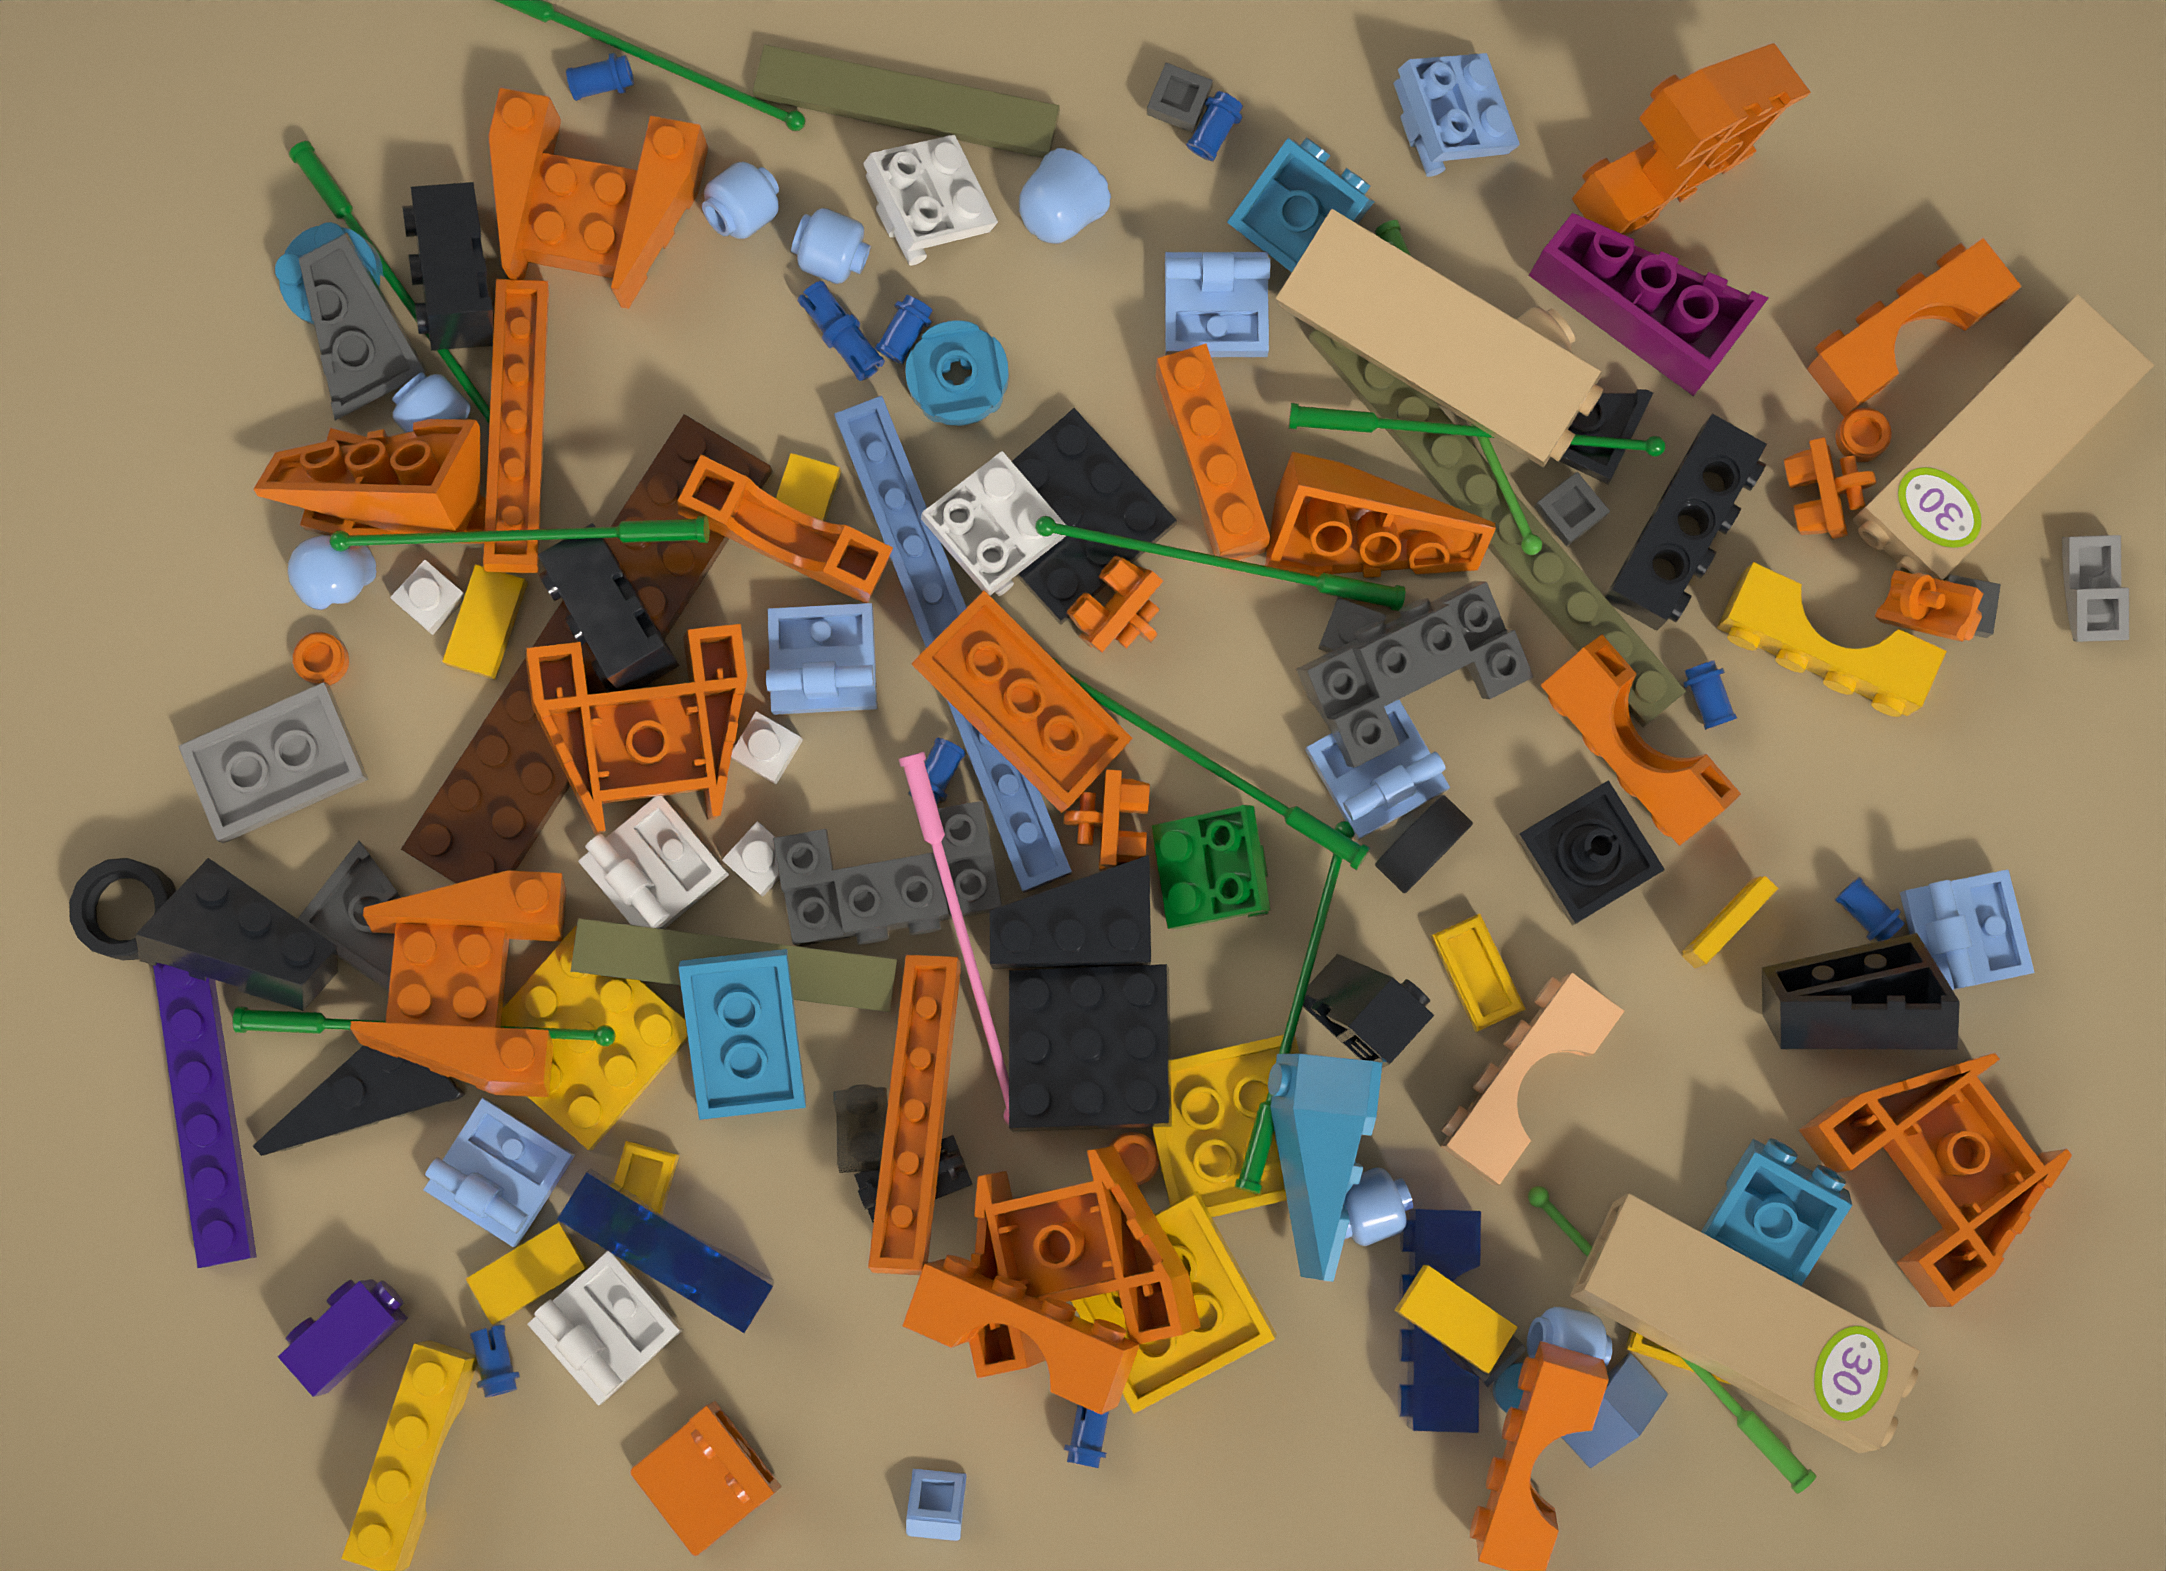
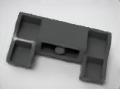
M1473 581L1432 602L1428 598L1414 601L1399 610L1402 617L1386 625L1383 620L1365 625L1354 632L1355 640L1296 669L1308 699L1327 724L1347 766L1355 768L1400 745L1384 708L1385 706L1464 666L1468 668L1482 699L1490 700L1534 677L1515 630L1505 628L1487 581Z
M983 801L938 808L945 833L941 842L963 917L989 913V910L1001 907V897ZM826 829L773 838L781 889L785 895L794 946L800 947L850 937H857L858 944L875 943L889 939V930L909 927L910 935L925 934L941 930L940 921L952 919L933 852L834 870Z

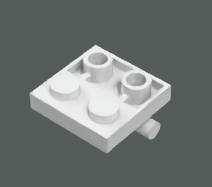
M955 135L870 153L863 163L867 171L865 177L879 203L876 211L889 237L896 238L910 266L926 259L927 255L924 248L989 233L998 223Z
M1003 451L924 510L921 515V520L978 587L989 596L994 592L998 596L1007 592L1014 584L1011 580L1013 577L1066 537L1055 533L1051 536L1043 537L1036 532L1035 523L1042 516H1050L1054 519L1055 523L1066 524Z
M663 796L654 797L606 838L602 834L595 836L585 846L589 852L578 861L631 925L658 929L668 927L729 875Z
M608 1250L553 1301L550 1299L534 1313L536 1317L527 1324L598 1406L603 1404L683 1330L613 1250Z

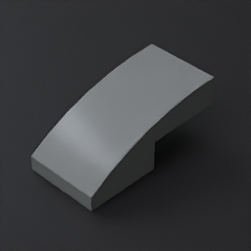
M2121 535L2062 537L2065 597L2073 641L2129 640V588L2121 587Z

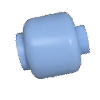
M747 162L734 163L707 183L704 189L705 201L702 204L704 216L720 235H730L737 239L748 238L773 220L778 213L779 204L776 194L779 192V187L775 178L767 169L763 167L757 169L754 165Z
M821 208L814 212L812 216L804 214L794 236L791 252L797 254V262L801 270L839 284L849 277L851 271L861 274L868 259L871 245L863 242L864 227L861 222L830 209Z
M420 372L392 398L393 402L397 405L393 411V419L405 433L413 431L414 422L427 419H466L471 410L469 402L441 374L427 377L423 372Z
M1380 1167L1362 1172L1359 1185L1353 1184L1346 1193L1343 1205L1347 1208L1350 1219L1345 1239L1351 1237L1357 1244L1368 1246L1404 1231L1407 1220L1405 1211L1413 1209V1202L1403 1178L1393 1181L1391 1175Z
M1552 1307L1547 1309L1541 1317H1536L1530 1325L1527 1335V1353L1531 1358H1535L1539 1342L1543 1341L1603 1359L1605 1367L1611 1359L1612 1340L1610 1336L1606 1335V1329L1602 1320L1591 1312L1565 1307Z

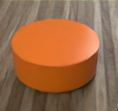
M1871 408L1855 409L1845 416L1836 429L1835 439L1837 447L1845 457L1855 456L1856 462L1872 461L1889 446L1892 436L1891 426L1886 417L1877 410Z
M315 632L306 635L297 643L293 652V665L298 675L313 685L323 682L332 685L338 682L347 672L349 654L345 645L331 634Z
M1129 1132L1118 1136L1112 1141L1110 1146L1116 1148L1137 1186L1148 1182L1155 1175L1159 1166L1157 1147L1150 1138L1141 1133Z

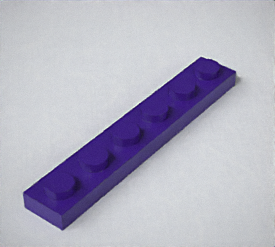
M157 963L156 966L153 965L197 1268L257 1258L216 981L210 978L203 981L190 977L188 971Z

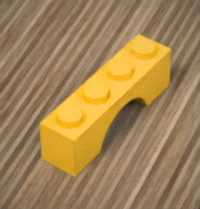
M1755 562L1741 573L1717 626V629L1728 633L1727 639L1731 643L1747 650L1754 651L1757 650V647L1776 656L1775 661L1779 665L1791 671L1803 673L1805 670L1819 675L1824 678L1823 684L1836 692L1846 695H1852L1855 692L1873 700L1871 706L1883 714L1893 717H1901L1902 714L1908 716L1922 708L1945 657L1946 650L1900 629L1884 638L1879 644L1867 648L1852 649L1835 645L1820 636L1809 623L1802 605V584Z
M431 1340L414 1343L341 1559L377 1571H403L410 1567L427 1516L426 1497L432 1472L448 1431L457 1415L463 1409L478 1364L475 1354Z

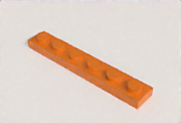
M496 279L485 531L540 529L549 310L548 281ZM540 540L484 542L483 565L485 572L538 573Z
M906 955L868 1268L872 1273L921 1275L924 1264L928 1263L962 965L958 957Z

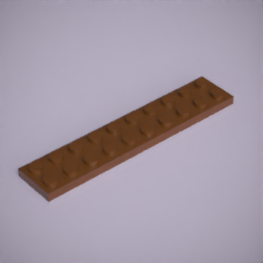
M683 414L611 527H617L622 521L688 519L678 514L677 501L700 455L750 478L761 489L772 474V467ZM709 529L708 543H699L698 540L623 543L618 537L604 539L665 640L729 538ZM563 600L532 647L578 642L564 619L571 615ZM587 642L581 645L587 694L619 691L615 686L608 690L604 687L591 665V662L596 660V657ZM526 658L401 848L402 851L456 884L507 870L516 871L570 787L569 781L532 708Z

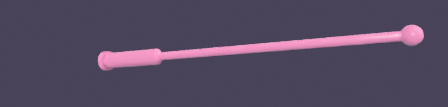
M924 752L899 758V763L901 767H904L924 841L930 843L933 849L1005 1101L1004 1120L1009 1125V1077L941 842L945 833L924 763L926 756Z

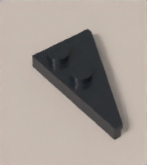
M1637 389L1635 393H1602L1589 415L1585 416L1578 412L1568 430L1577 435L1631 439L1653 392L1647 389ZM1570 444L1559 462L1608 485L1626 449Z
M363 1045L253 1145V1148L261 1156L290 1150L312 1141L375 1125L380 1121L412 1114L417 1110L456 1101L463 1097L465 1093L450 1077L430 1071L427 1067L401 1057L396 1058Z

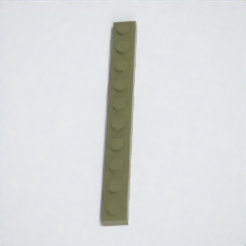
M1317 329L1310 334L1309 342L1370 412H1374L1378 418L1454 424L1432 399ZM1385 429L1451 506L1495 522L1496 530L1488 549L1577 652L1603 634L1637 674L1630 688L1628 707L1629 712L1642 727H1645L1687 692L1515 494L1532 534L1539 536L1542 541V548L1535 555H1528L1522 550L1521 542L1523 537L1489 463L1464 435Z

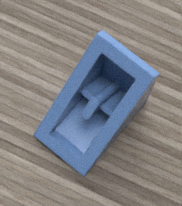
M1628 1353L1607 1373L1609 1381L1593 1430L1571 1433L1561 1437L1589 1468H1592L1638 1438L1668 1396V1393L1631 1353Z

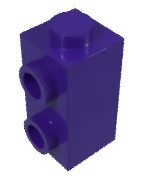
M352 1279L348 1280L326 1300L330 1308L316 1321L312 1317L307 1318L285 1338L290 1345L277 1357L312 1397L329 1393L408 1319L400 1310V1307L404 1304L402 1298L385 1281L381 1280L377 1284L374 1279L358 1281L355 1284Z

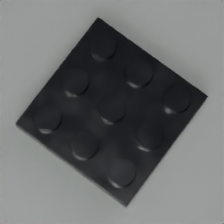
M1075 408L1069 411L1011 461L1068 526L1156 543L1177 524L1174 516ZM1066 536L1016 576L1055 620L1062 625L1070 618L1067 614L1068 609L1081 595L1086 592L1094 597L1108 585L1099 575L1114 556L1122 557L1133 563L1145 552Z
M1167 964L1009 970V1129L1012 1132L1172 1127L1170 982Z

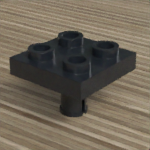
M1609 780L1516 836L1572 926L1665 870Z

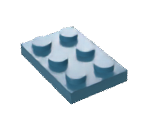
M787 949L680 961L678 968L699 1120L806 1108V1093Z

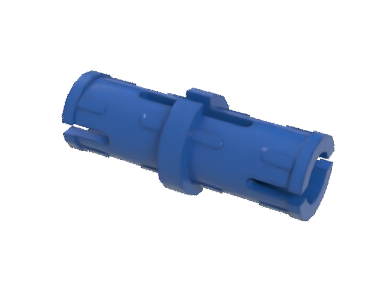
M823 281L816 282L803 291L805 295H800L797 301L822 331V340L827 347H834L859 381L866 380L874 375L878 368L884 365L885 360L860 331V322L854 314L849 316Z

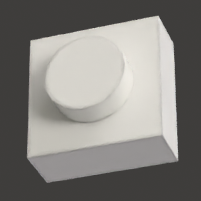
M424 560L390 598L433 635L461 605L465 594L429 562Z
M756 711L733 748L731 759L772 783L777 784L803 740L797 734Z
M757 821L722 861L763 897L780 877L773 838L776 837Z

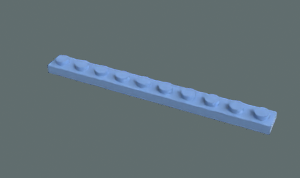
M882 396L837 412L834 416L884 543L893 547L890 556L927 648L966 609V605L941 542L921 520L922 512L927 507ZM947 700L1022 892L1026 893L1071 875L1072 871L1040 791Z

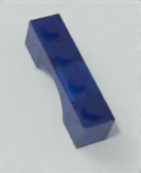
M591 1168L586 1172L557 1218L561 1223L742 1333L746 1332L774 1286V1280L731 1253L703 1241L674 1224L646 1205L636 1195Z
M1410 1209V1220H1406V1227L1400 1233L1401 1252H1409V1274L1400 1275L1399 1302L1424 1264L1429 1265L1450 1281H1454L1463 1273L1480 1266L1481 1211ZM1408 1320V1329H1400L1398 1339L1399 1361L1408 1362L1407 1384H1399L1398 1416L1407 1417V1427L1412 1431L1479 1433V1377L1459 1367L1447 1355L1441 1342Z

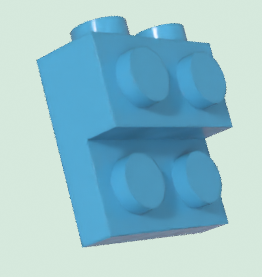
M1306 137L1300 145L1295 140L1287 138L1227 223L1263 251L1268 252L1272 258L1289 271L1293 272L1331 209L1359 224L1375 201L1366 195L1371 185L1348 168L1341 175L1325 164L1331 155L1312 140Z
M1770 1138L1766 1145L1752 1139L1726 1182L1727 1190L1701 1232L1802 1286L1852 1207L1850 1193L1843 1188L1846 1181L1842 1176L1826 1166L1817 1165L1815 1170L1812 1171L1795 1162L1798 1157L1797 1153L1776 1139Z

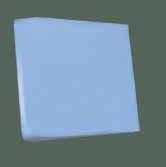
M913 1469L906 1517V1534L908 1536L953 1541L960 1540L967 1474Z

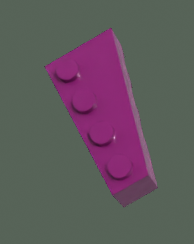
M1574 213L1568 217L1542 250L1528 275L1693 397L1769 299V297L1755 291H1751L1748 295L1726 285L1727 279L1708 272L1705 276L1677 264L1678 258L1663 251L1656 255L1635 246L1634 239Z

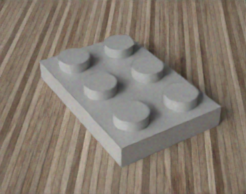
M325 682L178 746L215 838L221 843L228 842L369 780L332 690Z

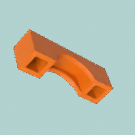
M1984 238L1968 249L1962 243L1958 244L1937 260L1936 263L1940 267L1939 270L1927 278L1922 272L1917 273L1896 290L1900 296L1888 306H1885L1879 300L1855 319L1859 324L1857 328L1847 335H1844L1838 329L1814 348L1819 355L1809 365L1807 370L1843 417L1882 391L1899 374L1894 350L1898 331L1903 325L1920 319H1939L1966 331L2003 305L2022 287Z
M1207 343L1157 358L1155 377L1170 422L1178 433L1191 469L1202 520L1213 554L1215 556L1241 560L1267 552L1270 534Z
M700 455L677 501L678 514L688 519H697V516H707L709 529L862 603L869 602L893 550V547L845 524L829 523L802 513L763 491L750 478L703 455Z
M1601 634L1583 647L1540 686L1548 694L1552 707L1562 716L1568 717L1582 733L1583 741L1588 749L1595 755L1603 757L1616 772L1621 787L1628 794L1637 797L1648 809L1658 830L1664 835L1672 837L1680 846L1728 808L1741 793L1707 754L1691 758L1668 756L1649 746L1640 737L1631 721L1628 707L1630 688L1637 673L1604 635Z
M947 1255L946 1259L924 1264L903 1322V1327L950 1348L971 1341L988 1324L997 1323L1015 1327L1033 1339L1042 1351L1050 1373L1051 1393L1101 1415L1118 1407L1140 1346L1139 1343L1125 1338L1127 1331L1123 1327L1102 1319H1095L1093 1324L1075 1316L1076 1308L1055 1298L1046 1297L1043 1302L1026 1295L1027 1287L1022 1283L1003 1276H996L994 1280L976 1273L978 1266L975 1263L959 1256Z
M1543 1341L1539 1342L1535 1358H1525L1518 1381V1389L1524 1390L1519 1407H1510L1506 1414L1502 1439L1507 1440V1444L1502 1458L1494 1456L1491 1461L1486 1479V1489L1491 1490L1486 1508L1477 1506L1470 1528V1538L1475 1539L1477 1543L1478 1562L1508 1571H1546L1559 1529L1555 1508L1538 1494L1530 1481L1532 1468L1540 1453L1554 1440L1567 1434L1593 1430L1609 1381L1603 1359Z

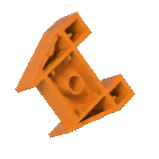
M1775 43L1704 67L1681 80L1676 74L1672 75L1652 90L1650 96L1653 101L1639 117V120L1654 140L1612 163L1607 158L1595 163L1582 175L1585 183L1572 197V200L1586 219L1628 236L1658 218L1661 210L1671 200L1677 198L1681 203L1696 193L1698 190L1696 186L1720 173L1725 174L1754 155L1757 150L1753 144L1787 107L1806 98L1811 92Z
M500 88L488 136L503 270L510 280H524L528 263L613 278L611 289L621 308L629 309L647 280L646 274L661 249L667 247L675 234L673 229L686 209H690L698 196L709 148L701 125L650 115L638 170L553 155L561 118L551 98Z
M741 624L687 630L683 636L689 683L591 695L587 694L581 642L526 648L525 658L532 708L595 835L603 834L606 831L602 803L704 791L707 820L716 819L721 816L741 703L748 677Z
M507 870L364 907L363 916L372 933H393L395 938L386 1022L351 1021L350 1029L358 1042L393 1057H401L417 1063L443 1076H451L475 1085L476 1088L494 1095L549 1097L554 1046L549 1031L501 1028L509 939L558 942L563 940L567 890L562 873Z
M1996 1053L1972 1058L1839 1099L1799 1129L1822 1163L1836 1173L1851 1171L1883 1147L1943 1228L1896 1262L1929 1307L1954 1306L1996 1273L2005 1259L2002 1257L2015 1236L2022 1233L2032 1218L2029 1215L2047 1188L2053 1186L2072 1157L2068 1149L2042 1152L2037 1156L1977 1077L2000 1060Z
M1114 1146L1087 1151L1093 1181L1017 1199L1012 1197L1007 1171L978 1176L974 1217H978L975 1253H971V1262L978 1266L976 1273L992 1280L996 1276L1016 1280L1027 1287L1026 1295L1043 1302L1046 1297L1068 1302L1118 1291L1129 1339L1139 1344L1184 1335L1201 1327L1188 1271ZM988 1324L969 1341L977 1379L1029 1368L1046 1361L1042 1351L1033 1339L1023 1331L1009 1325Z

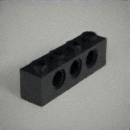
M1713 413L1699 430L1606 593L1605 598L1613 607L1656 631L1668 619L1675 623L1679 620L1692 595L1684 590L1693 575L1700 579L1703 577L1717 551L1709 547L1718 531L1726 535L1741 511V507L1734 504L1742 488L1749 491L1752 490L1766 467V464L1760 461L1759 458L1767 443ZM1713 472L1718 474L1724 481L1725 490L1717 492L1709 489L1703 481V473ZM1688 515L1693 517L1700 526V535L1692 536L1684 533L1679 527L1678 516ZM1665 559L1669 561L1675 569V579L1666 580L1660 578L1653 569V560Z

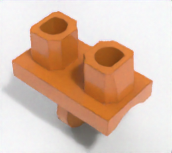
M1826 438L1809 440L1811 449L1801 451L1784 459L1787 479L1791 489L1818 483L1821 495L1819 500L1793 505L1798 531L1801 535L1829 532L1832 539L1848 536L1840 494H1847L1850 510L1865 507L1862 490L1870 488L1877 483L1875 473L1873 471L1858 472L1855 456H1847L1839 460L1843 476L1836 478L1830 447L1826 443Z
M1114 556L1099 575L1116 592L1103 607L1095 598L1085 592L1067 611V614L1082 631L1078 637L1089 647H1094L1100 652H1103L1114 638L1127 649L1138 635L1150 643L1158 635L1148 623L1160 609L1148 599L1161 585L1163 580L1152 570L1140 566L1137 567L1122 557Z
M1895 570L1891 578L1888 597L1877 609L1874 617L1884 624L1956 641H1969L1973 638L1982 618V613L1977 608L1983 593L1976 587L1935 579L1927 574H1912Z
M1106 770L1102 812H1095L1096 793L1083 792L1080 795L1079 811L1064 812L1063 823L1078 827L1077 845L1093 846L1094 828H1101L1099 870H1107L1116 867V864H1125L1146 856L1147 832L1119 831L1118 827L1119 812L1148 813L1150 784L1134 779L1121 778L1122 770Z

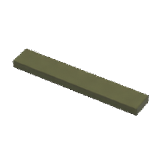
M765 44L753 87V94L757 99L940 137L955 135L959 141L1044 158L1051 151L1060 113V105Z
M578 918L570 972L681 986L678 966L682 960L787 949L794 1000L890 1012L897 959Z

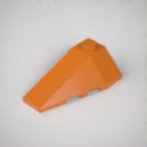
M427 419L414 422L413 431L387 436L385 430L381 429L367 432V440L356 444L340 447L335 440L275 452L253 489L259 497L399 534L464 532L480 503V426L477 420Z
M1292 452L1275 497L1265 566L1317 577L1322 573L1340 574L1363 572L1364 578L1381 577V571L1411 569L1415 574L1476 571L1479 569L1496 526L1495 522L1347 464Z

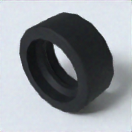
M1441 795L1379 858L1375 866L1402 893H1407L1473 825V822L1445 795Z
M130 858L107 859L89 868L77 881L69 900L70 923L77 938L92 952L123 961L138 960L139 953L136 938L132 940H116L110 938L100 929L97 923L96 910L100 896L111 883L119 879L132 878L141 881L151 890L154 897L155 914L177 891L173 881L159 868Z

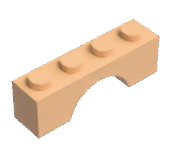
M1574 973L1563 976L1560 981L1552 977L1546 983L1534 1003L1541 1007L1529 1024L1522 1019L1519 1021L1503 1043L1510 1050L1498 1067L1492 1062L1486 1066L1472 1086L1478 1092L1476 1098L1467 1110L1459 1105L1441 1129L1447 1135V1138L1440 1147L1491 1185H1500L1531 1142L1521 1124L1517 1108L1518 1091L1527 1071L1538 1060L1552 1053H1570L1583 1057L1593 1055L1624 1013L1623 1009Z

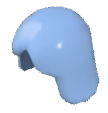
M1057 148L1050 151L1041 161L1039 168L1024 184L1019 195V213L1024 226L1031 234L1043 242L1059 244L1072 238L1085 226L1104 216L1109 209L1111 193L1108 190V182L1105 176L1099 173L1097 167L1081 154L1072 150H1066L1065 148Z
M320 535L301 542L292 552L288 562L289 582L300 600L313 609L323 610L332 603H349L355 599L363 586L370 584L376 578V562L366 545L350 546L347 550L339 552L330 545L331 535Z

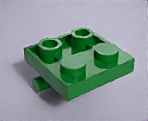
M1241 805L1151 825L1167 929H1180L1248 915V917H1258L1269 914L1271 908L1266 884L1268 871L1264 847L1260 845L1254 806Z

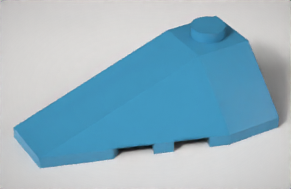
M1277 1054L1276 1064L1270 1070L1268 1089L1272 1095L1271 1113L1301 1277L1334 1282L1350 1221L1348 1210L1343 1204L1346 1193L1351 1189L1352 1185H1359L1363 1166L1360 1163H1356L1355 1158L1361 1135L1372 1136L1377 1117L1382 1062L1307 1054Z

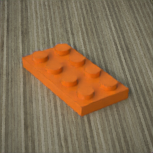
M985 591L911 663L1061 813L1073 804L1133 739Z

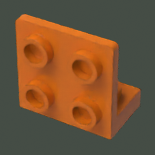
M716 1401L706 1405L690 1418L686 1425L636 1464L630 1471L638 1485L694 1556L702 1553L782 1487Z

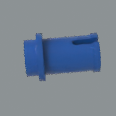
M611 53L608 60L577 68L571 67L566 70L568 85L575 101L616 89L620 94L626 93V87L634 85L633 72L626 55L617 57L616 53Z
M1217 91L1213 98L1209 97L1206 99L1205 106L1207 110L1193 136L1186 144L1188 149L1194 154L1208 161L1215 160L1217 152L1233 124H1239L1242 120L1240 111L1243 105L1233 96L1221 91Z
M906 295L903 302L897 301L894 306L897 312L880 342L875 346V349L882 355L903 365L907 353L923 327H930L932 324L929 317L933 310L922 301L910 295Z
M1715 660L1685 670L1688 681L1683 682L1684 687H1691L1705 724V730L1737 719L1720 676L1725 673L1724 669H1718Z
M939 737L935 739V744L924 762L936 805H938L939 801H946L948 795L945 793V790L960 761L966 755L962 748Z
M1860 876L1835 898V901L1838 904L1840 903L1869 932L1866 936L1869 941L1874 938L1877 941L1890 939L1905 924L1898 917L1901 911L1898 908L1892 911L1863 882Z
M504 1325L493 1326L491 1330H488V1333L487 1328L470 1333L481 1381L477 1382L476 1385L477 1388H483L485 1398L517 1390L515 1379L520 1378L519 1372H513Z
M1081 1405L1077 1406L1071 1443L1064 1446V1450L1069 1451L1067 1462L1099 1468L1100 1458H1106L1107 1454L1101 1451L1109 1411L1101 1415Z

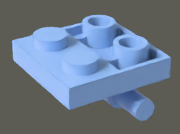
M1487 53L1409 59L1398 69L1400 78L1393 84L1404 112L1400 119L1410 146L1417 148L1427 177L1436 176L1445 171L1446 168L1443 161L1505 155L1520 145Z
M1165 252V356L1207 343L1211 357H1268V279H1270V258H1268V252Z
M872 603L768 608L770 670H766L767 691H771V712L773 715L878 709Z
M1400 700L1384 707L1399 741V746L1355 768L1347 766L1332 733L1307 746L1305 749L1345 821H1348L1352 826L1356 840L1365 837L1448 791L1450 788L1442 774L1446 770L1443 760L1436 751L1433 753L1429 752Z
M2009 869L1953 881H1939L1928 884L1929 886L1899 892L1909 933H1917L1952 990L2035 973Z
M482 1098L443 1160L437 1157L428 1167L425 1176L430 1178L423 1190L510 1246L517 1247L575 1157V1154L490 1100Z

